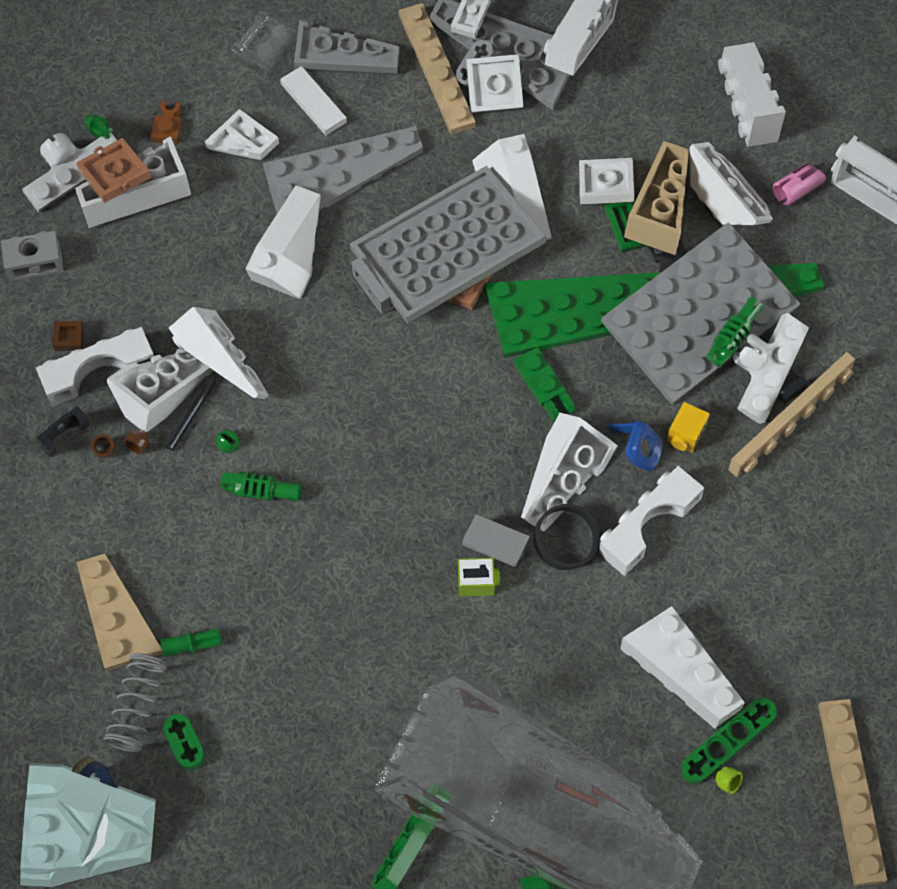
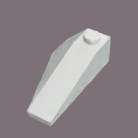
M522 134L497 140L472 160L475 172L487 165L545 234L546 240L551 239L525 135Z
M297 185L294 187L257 244L246 267V271L252 281L298 299L301 298L312 276L313 252L315 251V233L318 225L320 194Z
M192 307L169 327L174 335L172 339L180 349L186 350L253 398L265 399L269 396L255 371L242 362L246 356L242 350L237 349L231 343L235 338L215 310Z
M179 348L172 355L165 357L157 355L151 357V361L139 365L137 362L128 364L107 378V383L124 416L139 429L148 432L166 419L214 370L186 350Z
M559 413L546 437L521 517L533 526H536L538 520L547 510L556 505L567 504V501L575 492L580 495L586 489L584 483L593 474L598 477L604 471L618 445L580 417ZM557 511L545 517L540 530L545 531L564 511Z

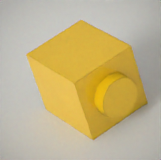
M683 402L669 429L667 441L671 442V445L678 450H688L693 453L707 426L710 413Z

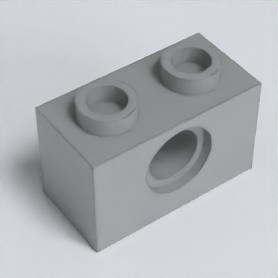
M42 231L35 235L15 236L1 241L4 269L9 281L64 272L60 243L55 231Z

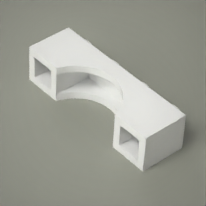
M142 327L126 330L121 335L111 339L100 340L88 348L74 350L62 358L48 360L43 365L36 367L49 402L53 407L78 397L80 384L91 371L104 366L122 369L134 362H137L138 365L151 361V357H154L145 333Z
M679 466L671 473L666 471L658 480V486L652 492L647 490L639 499V505L633 511L627 510L618 522L620 524L614 530L608 529L601 536L599 555L622 575L625 576L645 555L646 545L641 535V528L649 519L662 514H671L683 518L701 500L704 487Z

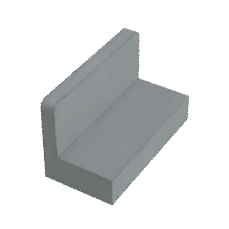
M360 257L352 261L353 276L379 312L383 315L395 308L390 301V296L363 259Z
M475 515L463 538L462 545L511 566H516L519 559L523 560L527 552L530 536Z

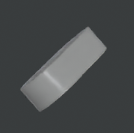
M478 40L471 46L456 71V77L464 87L468 88V78L466 79L464 76L467 71L466 59L484 58L485 56L482 55L480 57L478 54L480 49H486L488 52L486 57L496 56L495 48L486 40Z

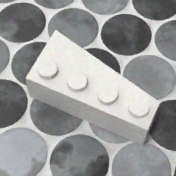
M575 0L561 24L557 27L553 37L549 38L545 44V65L573 76L614 21L618 0Z
M171 136L163 140V145L154 150L150 147L142 152L143 156L139 157L149 169L151 178L112 200L104 203L88 182L75 188L89 228L191 195L185 170Z

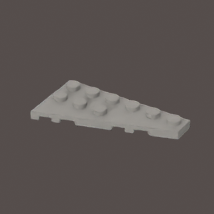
M438 0L430 15L431 23L467 49H470L478 40H486L495 48L496 56L519 54L522 89L553 111L570 76L567 73L545 65L546 54L544 53V47L547 40L552 38L553 35L490 13H486L475 39L451 32V24L460 3L452 0ZM480 49L478 54L480 55V57L482 55L486 57L488 55V52L486 51V49Z
M414 126L263 163V168L276 213L279 212L296 185L320 194L319 210L324 207L327 208L359 190L363 184L380 178L384 172L393 167L397 168L423 153V146L417 128Z

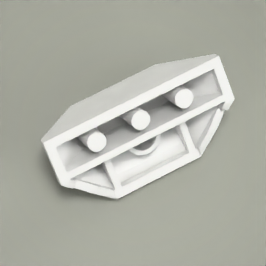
M709 142L696 143L690 146L691 187L697 193L699 200L705 203L712 211L714 218L722 225L728 222L731 225H758L770 223L773 220L767 204L736 167L722 154L716 152Z

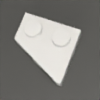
M240 109L205 141L206 148L209 150L262 160L279 144L276 135Z

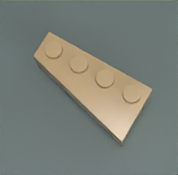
M663 141L628 216L625 238L676 255L681 235L689 149Z

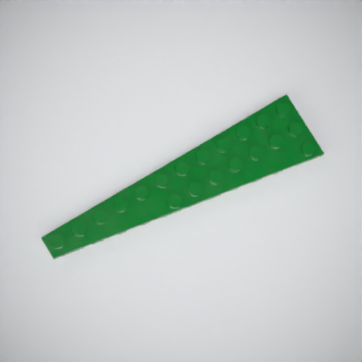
M816 263L768 266L794 297L823 291L824 283ZM661 272L485 283L486 294L504 358L522 355L537 347L539 350H545L611 336L612 334L601 322V318Z

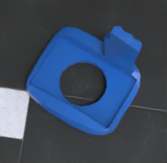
M640 420L634 423H608L607 427L613 433H631L625 450L628 460L640 469L653 471L661 456L663 448L662 438L647 423ZM643 437L650 441L651 450L647 457H644L641 452L640 445Z

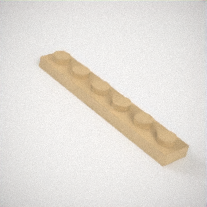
M423 3L399 10V17L450 134L453 135L475 128L476 122Z
M848 352L839 358L731 459L728 470L736 477L743 471L746 473L750 472L758 463L757 458L762 453L768 455L778 443L776 440L780 436L787 437L797 426L795 422L801 417L803 419L808 418L815 410V404L820 399L823 402L826 401L835 389L833 387L838 382L844 384L853 374L851 368L855 358Z
M850 699L820 702L818 705L854 886L886 883L887 876Z

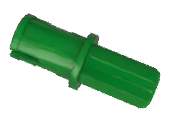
M88 114L84 118L85 127L89 130L90 134L98 138H110L109 133L113 132V128L104 117Z
M219 629L196 633L187 631V634L161 638L164 657L187 652L194 654L195 650L220 646L222 643Z

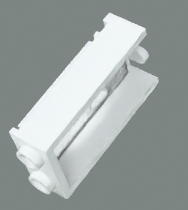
M854 135L848 144L842 143L837 150L835 156L838 159L831 168L833 175L830 183L897 224V163L865 143L858 142V137Z

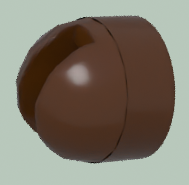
M133 430L124 439V444L131 451L142 454L149 444V436L143 430Z
M100 434L93 438L91 449L97 457L107 458L113 454L115 443L110 436ZM111 445L110 449L97 451V447Z

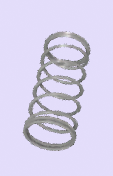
M133 653L130 655L129 661L131 663L127 665L126 669L133 677L122 680L121 684L128 692L117 696V701L124 708L112 711L113 718L120 724L108 726V734L104 735V742L108 745L130 752L141 751L142 744L131 737L111 733L110 728L116 726L128 727L146 733L147 730L140 726L122 722L115 716V712L131 711L145 717H151L152 715L149 712L126 706L119 700L120 697L134 695L151 702L157 700L153 696L133 692L124 683L127 680H140L153 686H161V683L153 679L138 677L129 670V667L135 665L152 672H163L167 668V664L163 660L143 653ZM136 659H143V660L151 661V662H153V663H150V662H139V661L136 660Z

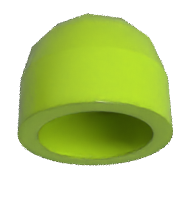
M724 767L717 772L715 780L721 790L734 794L742 783L743 775L742 772L734 768Z

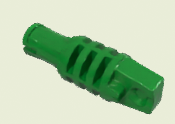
M749 297L739 313L730 316L715 337L706 358L717 367L723 365L738 350L751 332V323L763 309V305L760 302L755 305L757 299Z
M239 471V473L223 472L220 481L222 490L233 492L235 496L249 497L251 499L257 498V500L264 499L265 501L280 498L299 502L302 490L301 484L277 481V478L271 475H258V473L251 474L250 472Z

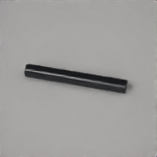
M210 377L205 378L166 440L165 448L174 451L216 383L214 379Z

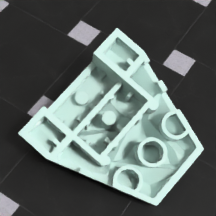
M30 763L24 813L20 885L54 887L150 862L156 799L121 786L117 788L101 783L100 778L92 775L88 778L72 772L71 767L63 764Z

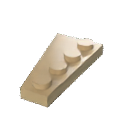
M102 554L76 562L106 672L130 664L129 658L133 653H143L154 657L163 654L162 648L107 556Z

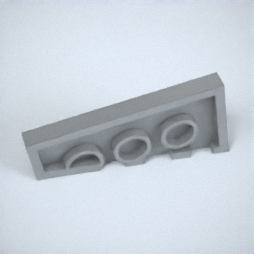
M299 20L294 66L295 68L302 66L304 69L397 74L400 52L399 46L369 38L366 40L357 39L354 37V34L344 32V35L330 31V28L323 26L315 28L308 26V22Z

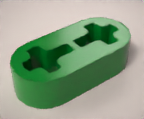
M182 714L171 715L167 718L163 727L166 738L179 765L185 770H196L204 762V750L189 719ZM175 723H179L180 726L186 725L182 728L185 738L180 740L176 732L170 734L174 730L173 725ZM189 744L192 752L198 751L195 754V761L182 760L186 756L183 746Z

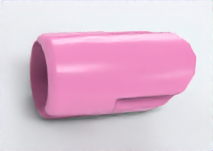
M807 162L773 184V193L779 202L787 198L788 200L783 205L789 206L823 184L826 176Z

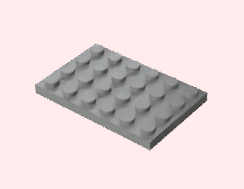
M486 165L350 243V247L357 258L361 257L390 296L391 303L408 324L546 243V236Z
M728 222L601 318V322L673 405L732 359L731 356L723 365L717 367L706 358V355L715 337L730 316L739 313L749 297L757 299L755 305L759 302L763 305V309L751 323V332L748 334V336L754 334L758 338L778 324L781 315L791 314L800 306V303Z

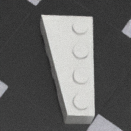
M755 43L724 47L722 58L718 61L720 73L725 74L726 93L731 95L733 99L731 104L734 117L738 116L740 137L745 138L747 147L778 142L786 111L783 106L777 105L779 96L776 90L771 91V78L769 74H763L764 63Z
M672 606L623 637L620 649L635 659L648 673L653 674L668 690L684 700L687 706L715 729L731 720L742 710L745 702Z

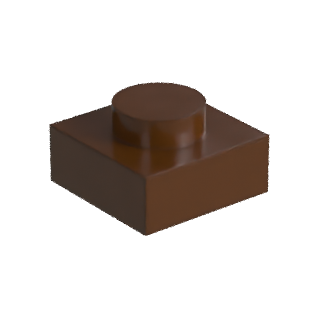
M54 321L53 348L55 351L83 349L84 324L82 321Z

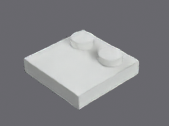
M519 54L466 59L471 113L523 108Z
M633 158L579 160L580 204L634 202Z

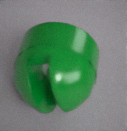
M224 429L217 435L216 444L221 452L226 454L233 453L239 447V438L234 431ZM227 436L233 443L230 444L224 437Z

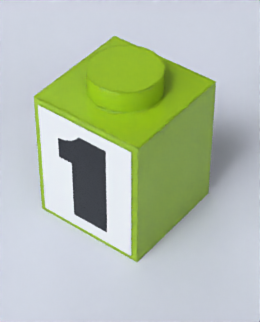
M493 558L458 559L459 597L494 595L495 586H500V568H494Z

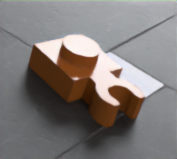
M162 101L160 109L163 116L155 115L151 140L155 143H163V140L171 136L173 143L178 144L182 126L181 117H178L181 113L180 103L176 102L175 108L168 110L166 101Z

